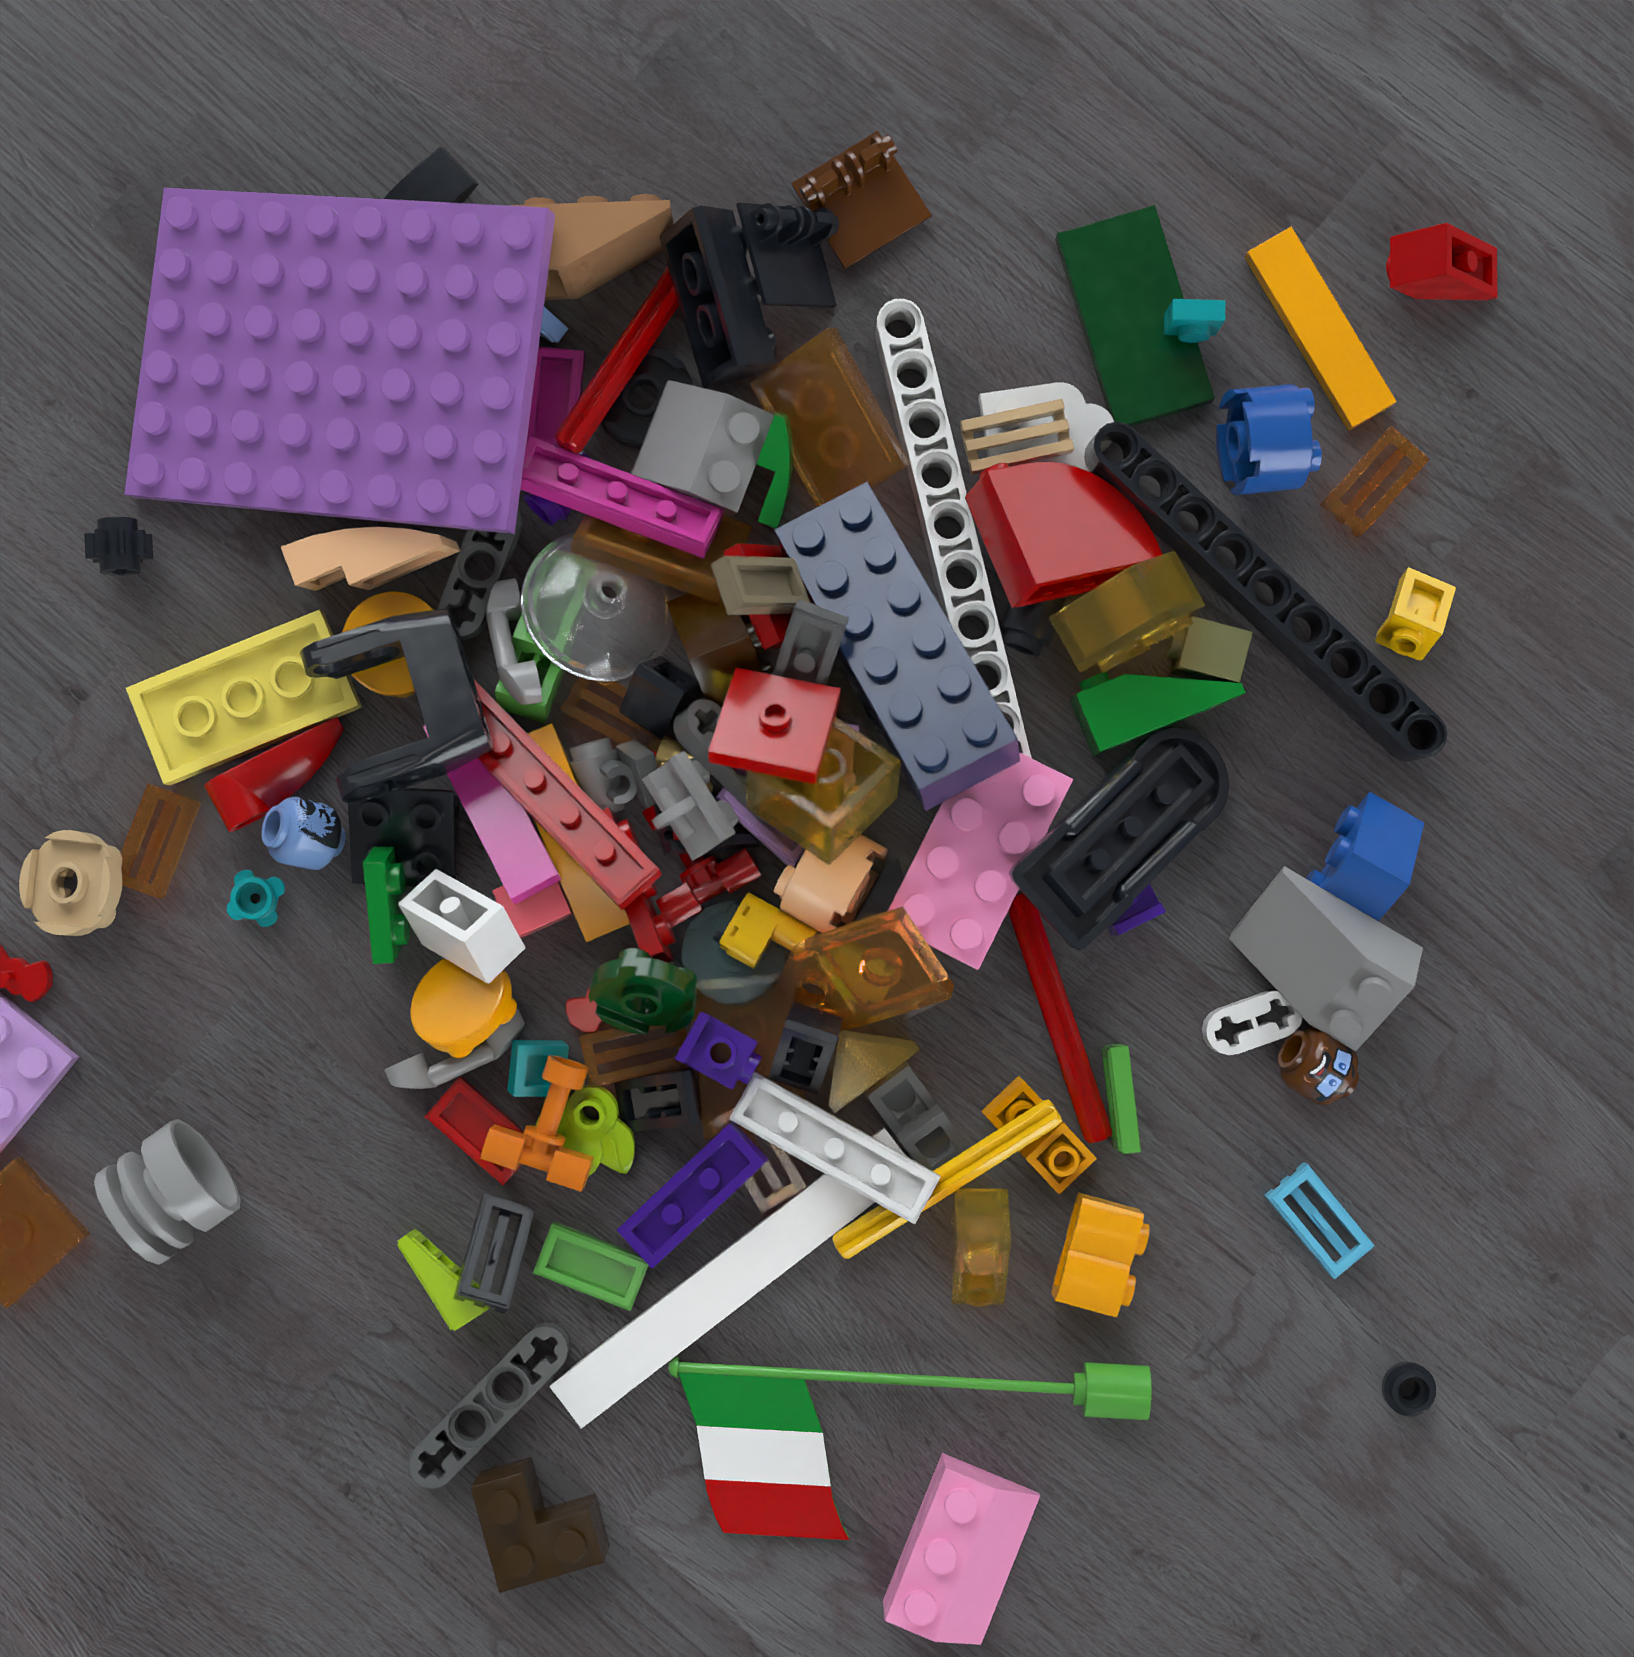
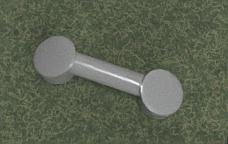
M516 578L500 580L494 584L490 592L486 609V620L498 675L504 688L515 701L522 705L542 702V694L535 660L517 662L508 622L519 620L523 612Z
M517 1009L514 1017L509 1022L499 1025L486 1041L475 1046L472 1052L463 1058L450 1057L429 1067L424 1054L420 1053L385 1069V1074L389 1083L394 1087L408 1089L437 1087L498 1059L512 1045V1041L516 1040L520 1035L525 1022L519 1009Z

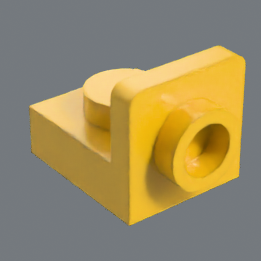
M1408 567L1399 580L1388 618L1377 631L1375 642L1392 649L1400 655L1423 660L1443 634L1456 587Z

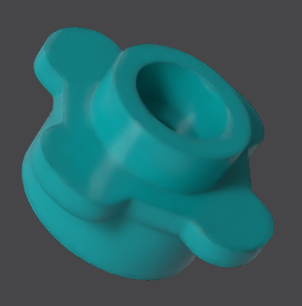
M251 870L238 872L234 877L235 886L231 891L230 902L227 904L228 915L234 920H242L243 918L256 920L261 927H269L275 924L278 920L277 902L279 897L285 893L284 882L278 877H270L269 879L256 877ZM255 893L261 897L260 901L256 904L252 901V896Z

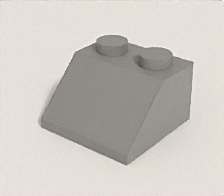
M668 380L631 474L723 508V518L733 515L739 510L774 415L726 393Z

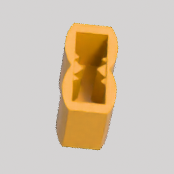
M1078 1192L1053 1281L1051 1294L1055 1301L1116 1318L1121 1305L1127 1307L1130 1305L1136 1284V1276L1129 1274L1130 1266L1135 1254L1143 1255L1150 1231L1149 1224L1143 1223L1144 1214L1138 1208Z

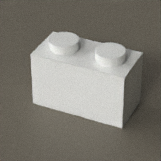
M437 869L431 872L398 903L423 946L487 984L525 949L521 938L502 905Z

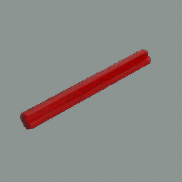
M668 266L556 431L555 439L561 448L575 454L583 450L679 306Z
M1023 893L1017 894L1008 913L1083 1137L1088 1143L1103 1141L1111 1137L1113 1131L1039 911Z

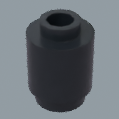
M1062 597L1012 608L1009 603L1000 629L1004 631L1002 636L1003 644L1027 655L1040 656L1043 646H1049L1066 598Z

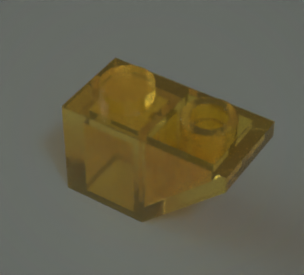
M959 1188L954 1192L951 1304H969L974 1307L1004 1305L1011 1248L1008 1189Z

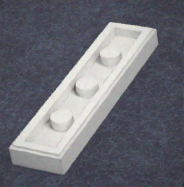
M754 1072L729 1118L731 1121L913 1224L918 1220L941 1177L923 1165L757 1072Z

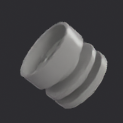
M179 1119L170 1121L143 1140L141 1147L142 1156L135 1152L125 1153L118 1158L117 1165L112 1164L99 1171L94 1181L97 1198L118 1234L145 1260L158 1265L174 1256L177 1248L182 1249L194 1242V1228L206 1232L240 1209L241 1199L237 1186L219 1155L200 1133Z

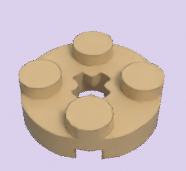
M62 830L53 832L45 837L50 840L45 842L39 850L32 849L25 858L19 879V892L24 908L32 909L34 916L39 920V922L34 923L45 932L66 936H81L97 928L109 926L115 919L116 907L122 891V856L120 851L114 846L107 845L100 837L86 832ZM75 872L78 885L75 892L71 895V890L64 888L65 877H72Z

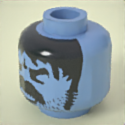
M300 797L286 798L278 806H273L265 816L261 831L263 844L267 846L270 856L275 861L307 870H320L329 864L333 857L341 853L346 838L345 830L341 827L340 817L334 808L328 804Z

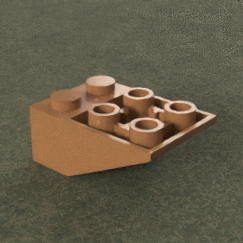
M652 194L634 195L629 201L608 202L606 198L600 196H584L579 198L577 203L557 204L554 200L548 198H530L524 201V205H510L543 207L550 209L555 214L545 300L578 299L661 253L663 248L660 236L674 224L670 200H661L660 197Z

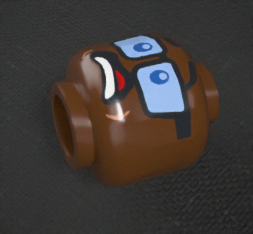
M1315 1027L1304 1031H1296L1281 1046L1277 1060L1280 1066L1282 1081L1290 1089L1313 1103L1329 1105L1340 1098L1349 1096L1356 1088L1359 1081L1357 1052L1335 1040L1327 1033Z

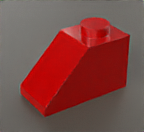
M1447 222L1390 237V256L1386 261V273L1390 281V288L1414 299L1491 300L1497 298L1496 247Z

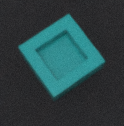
M1173 299L1164 314V335H1178L1180 341L1189 343L1209 340L1210 336H1216L1225 322L1226 300Z
M513 1040L507 1091L513 1097H546L551 1083L542 1078L549 1055L568 1058L569 1045L563 1040Z

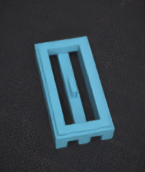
M1303 1162L1296 1168V1172L1291 1176L1287 1175L1280 1181L1281 1184L1274 1190L1270 1189L1264 1196L1329 1276L1336 1279L1375 1245L1310 1166ZM1304 1181L1308 1183L1357 1243L1351 1250L1298 1186ZM1288 1194L1291 1195L1341 1256L1338 1261L1334 1262L1285 1203L1283 1199Z

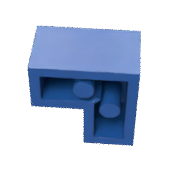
M1369 791L1357 808L1349 805L1343 811L1334 828V832L1339 834V837L1335 840L1325 858L1326 866L1321 872L1313 869L1306 879L1379 921L1410 885L1424 822Z

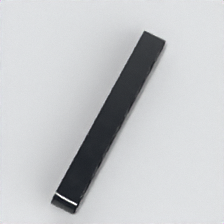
M1112 422L1107 423L1098 430L1085 448L1084 459L1089 471L1119 490L1137 508L1150 529L1391 756L1400 761L1409 762L1435 756L1443 749L1448 733L1442 719L1134 428L1126 423ZM1109 440L1117 443L1122 449L1123 460L1114 462L1105 458L1100 447L1101 441ZM1141 476H1150L1159 483L1161 489L1160 497H1148L1142 492L1139 485ZM1186 511L1194 515L1198 522V532L1196 534H1190L1181 529L1177 520L1178 512ZM1217 547H1226L1233 552L1236 559L1234 570L1225 569L1217 562ZM1256 582L1265 583L1271 588L1274 596L1271 606L1263 605L1256 599L1254 593ZM1295 617L1302 618L1309 624L1311 636L1308 642L1301 641L1295 636L1292 628ZM1334 653H1339L1347 660L1349 668L1345 678L1339 677L1332 670L1331 657ZM1372 688L1381 691L1385 696L1386 707L1382 714L1374 711L1370 705L1369 694ZM1411 724L1418 726L1423 733V744L1419 750L1414 748L1408 741L1407 732Z

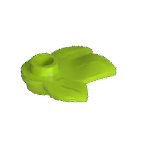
M598 1085L583 1086L582 1090H576L570 1096L557 1133L566 1138L564 1147L594 1157L589 1176L596 1171L600 1163L619 1173L626 1174L630 1170L635 1157L634 1135L632 1130L618 1118L619 1107L615 1097L610 1091ZM592 1106L596 1108L599 1112V1119L592 1120L586 1117L583 1107Z

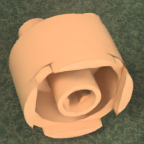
M830 818L825 823L814 819L806 830L800 844L801 847L806 849L796 868L790 864L785 868L775 886L774 893L780 896V909L838 941L843 934L837 928V925L840 921L851 925L879 875L871 870L874 859L876 857L884 862L888 849L833 818Z

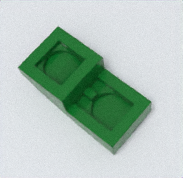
M779 411L774 414L756 465L776 472L758 518V522L775 529L781 524L787 506L793 471V443L789 417Z

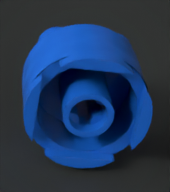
M1294 384L1231 389L1224 393L1219 409H1228L1226 424H1217L1216 446L1219 467L1224 482L1234 481L1236 484L1230 490L1233 495L1299 489L1306 482L1309 472L1320 469L1321 447L1316 439H1312L1311 418L1314 414L1315 403L1310 388H1298Z

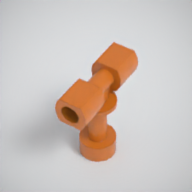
M549 1055L542 1078L551 1083L537 1126L527 1125L524 1132L520 1133L494 1124L489 1129L480 1159L516 1170L520 1164H524L548 1172L546 1181L582 1192L586 1185L594 1157L564 1147L566 1138L557 1133L571 1089L582 1090L589 1068L568 1058Z

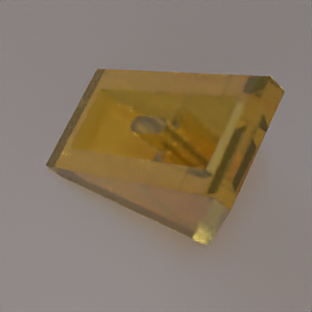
M841 1028L836 1045L828 1099L831 1109L834 1113L839 1111L920 1050L919 1047L910 1038Z

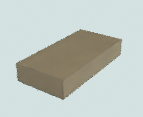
M723 556L711 564L728 615L792 614L798 599L810 603L794 558Z

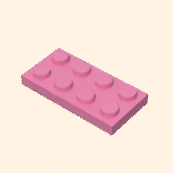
M1020 752V762L941 803L882 921L976 970H979L1019 890L1011 881L1009 875L1011 867L1046 835L1073 781L1072 778Z

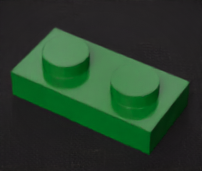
M373 847L363 862L372 963H394L402 946L408 945L410 937L409 922L404 913L400 914V907L398 905L399 895H403L405 891V870L402 863L395 862L394 847Z

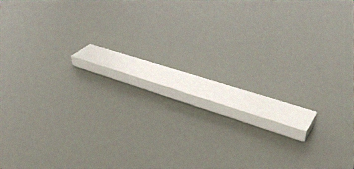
M885 1127L871 1136L905 1155ZM823 1173L550 1384V1388L582 1429L875 1202Z

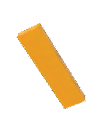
M1292 226L1249 250L1244 259L1346 429L1349 431L1397 402Z

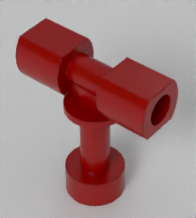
M653 805L645 809L642 814L651 830L655 831L657 829L652 823V820L656 817ZM673 832L674 840L679 839L676 833ZM747 848L721 863L717 861L714 855L706 859L700 856L692 861L688 853L678 854L686 868V871L678 876L683 885L657 899L655 902L661 913L666 915L671 928H674L705 910L702 905L726 890L729 894H732L763 876Z

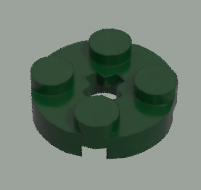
M628 948L619 953L618 959L610 960L595 970L589 990V1002L594 1001L597 1004L595 1014L602 1021L617 1029L635 1034H648L650 1026L666 1025L665 1033L676 1032L686 1027L694 1017L697 1001V975L689 969L677 968L664 961L652 959L644 950Z

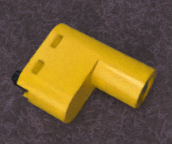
M748 892L724 934L717 931L713 940L720 944L719 948L727 951V955L755 969L771 940L804 957L817 934V930Z

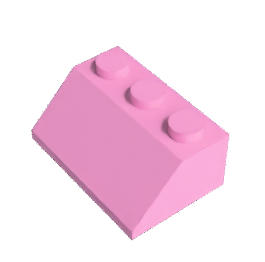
M942 1453L884 1596L885 1621L934 1642L981 1645L1040 1494Z

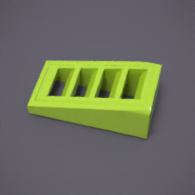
M416 1228L397 1241L398 1248L450 1330L456 1331L490 1308L487 1305L484 1308L473 1305V1301L466 1299L463 1302L453 1299L461 1268ZM472 1279L471 1287L478 1288L479 1284Z

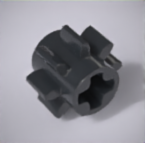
M100 518L97 520V529H94L95 533L84 534L85 559H93V563H99L101 574L112 576L139 574L141 572L140 563H143V559H153L152 534H146L143 529L138 530V520L135 518Z

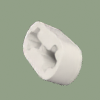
M1278 990L1265 991L1210 1012L1203 1021L1202 1035L1207 1046L1213 1051L1226 1055H1235L1291 1035L1301 1025L1302 1016ZM1272 1000L1277 1005L1288 1007L1289 1014L1282 1017L1283 1026L1278 1028L1275 1022L1258 1024L1255 1018L1271 1010L1269 1002ZM1226 1017L1230 1023L1246 1021L1248 1028L1233 1034L1235 1043L1231 1045L1226 1040L1216 1039L1215 1031L1222 1028L1220 1019Z

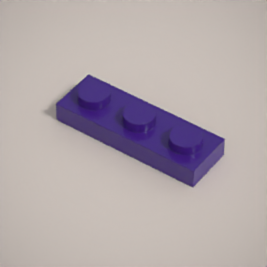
M731 1121L627 1219L617 1231L653 1269L762 1167L768 1158L736 1123Z

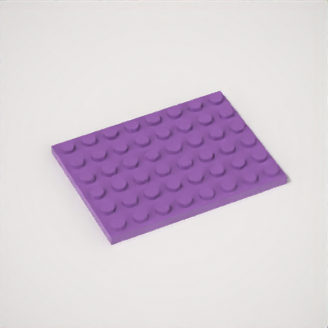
M164 188L124 494L139 499L515 534L555 214L550 209L543 207Z

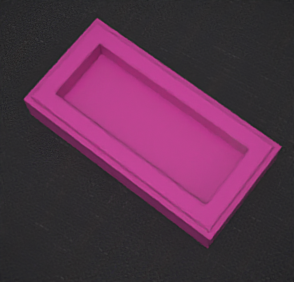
M538 347L527 439L531 436L560 447L555 439V433L583 391L586 361L584 351Z

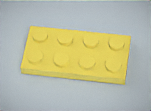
M319 609L126 687L163 784L173 785L321 725L335 717H340L362 708L350 675L334 679L329 677H309L305 673L300 655L301 650L313 642L334 636L323 611Z

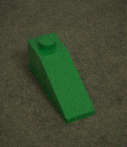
M1105 671L1079 682L1081 692L1076 693L1070 699V702L1092 756H1096L1232 701L1246 692L1242 683L1123 674L1110 679L1108 672Z

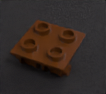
M878 130L791 183L804 206L809 207L812 211L818 208H828L838 217L839 228L835 234L827 239V242L845 270L932 217V214L894 155L898 151L894 141L888 134L882 137Z

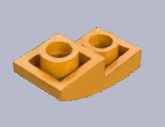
M1018 1076L981 1112L997 1129H1000L1043 1100ZM1063 1121L1060 1125L1018 1151L1058 1194L1064 1191L1097 1159Z

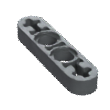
M547 1321L532 1327L419 1442L411 1453L408 1462L409 1473L415 1483L427 1489H436L447 1484L561 1368L571 1348L570 1337L562 1326ZM538 1336L545 1341L552 1336L558 1342L554 1348V1352L558 1357L553 1359L551 1356L546 1355L534 1366L532 1371L541 1375L536 1380L528 1366L524 1363L533 1355L538 1347L537 1342L534 1340L535 1337ZM520 1354L524 1363L514 1359V1356ZM502 1372H514L521 1378L523 1382L521 1396L516 1399L507 1400L497 1394L494 1382L496 1376ZM465 1410H476L484 1417L486 1428L485 1432L479 1437H466L458 1429V1416ZM445 1430L448 1438L441 1435L440 1432ZM450 1439L451 1443L456 1447L446 1456L441 1464L445 1472L443 1473L437 1468L430 1473L426 1471L423 1465L427 1457L423 1452L426 1451L428 1454L434 1455ZM458 1448L465 1451L466 1453L464 1455H461Z

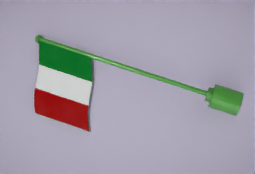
M679 1356L672 1358L668 1364L669 1373L675 1378L680 1377L697 1426L706 1491L715 1518L723 1533L850 1540L833 1498L823 1429L805 1380L1072 1394L1073 1405L1082 1406L1083 1417L1149 1420L1151 1409L1150 1367L1147 1365L1084 1362L1083 1373L1074 1372L1072 1383L691 1363L680 1362Z

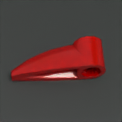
M338 717L221 773L204 785L228 832L242 829L265 817L273 806H278L283 800L292 796L318 771L330 755L344 730Z

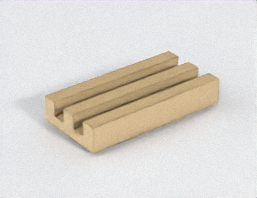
M1063 398L960 421V430L970 474H979L986 468L998 463H1007L1011 467L1072 453L1074 446L1068 432L1070 429L1068 420L1065 419ZM1053 416L1054 422L976 439L973 436V433ZM1057 434L1058 442L982 459L978 458L977 451Z

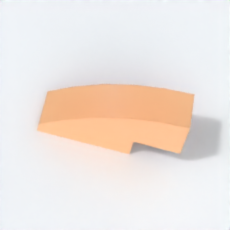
M389 527L341 529L312 535L281 546L295 586L314 591L345 578L350 586L371 590L460 552L456 541L441 535L412 529Z

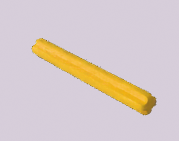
M1049 1099L1043 1100L935 1169L933 1172L941 1177L922 1212L1060 1125L1062 1118L1054 1104ZM879 1205L835 1233L832 1240L840 1255L844 1259H849L908 1222V1220Z

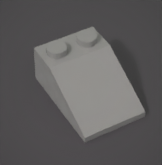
M1285 866L1231 932L1229 940L1311 1026L1327 1033L1355 1052L1415 987L1423 947Z

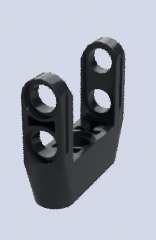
M444 608L391 616L313 642L301 650L300 655L307 676L315 678L329 677L339 679L405 657L428 732V738L351 763L346 771L336 778L343 802L357 803L367 801L446 775L493 750V742L462 639L450 609Z

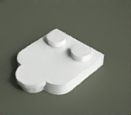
M1063 382L982 393L978 399L981 416L1063 398L1065 419L1068 420L1070 428L1068 432L1070 439L1073 441V452L1029 463H1063L1090 472L1084 459L1085 448L1100 428L1107 423L1114 422L1106 409L1096 404H1085L1081 392L1073 385ZM1053 416L983 432L984 437L1054 421ZM1057 434L986 449L987 457L1058 442ZM1101 441V451L1104 452L1112 441Z

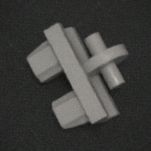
M682 751L644 777L642 781L662 811L660 815L652 820L655 828L660 830L670 824L693 861L735 834L736 832L733 827L739 818L729 802L722 800L716 802L707 788L706 784L710 782L711 773L695 758L689 759L686 752Z

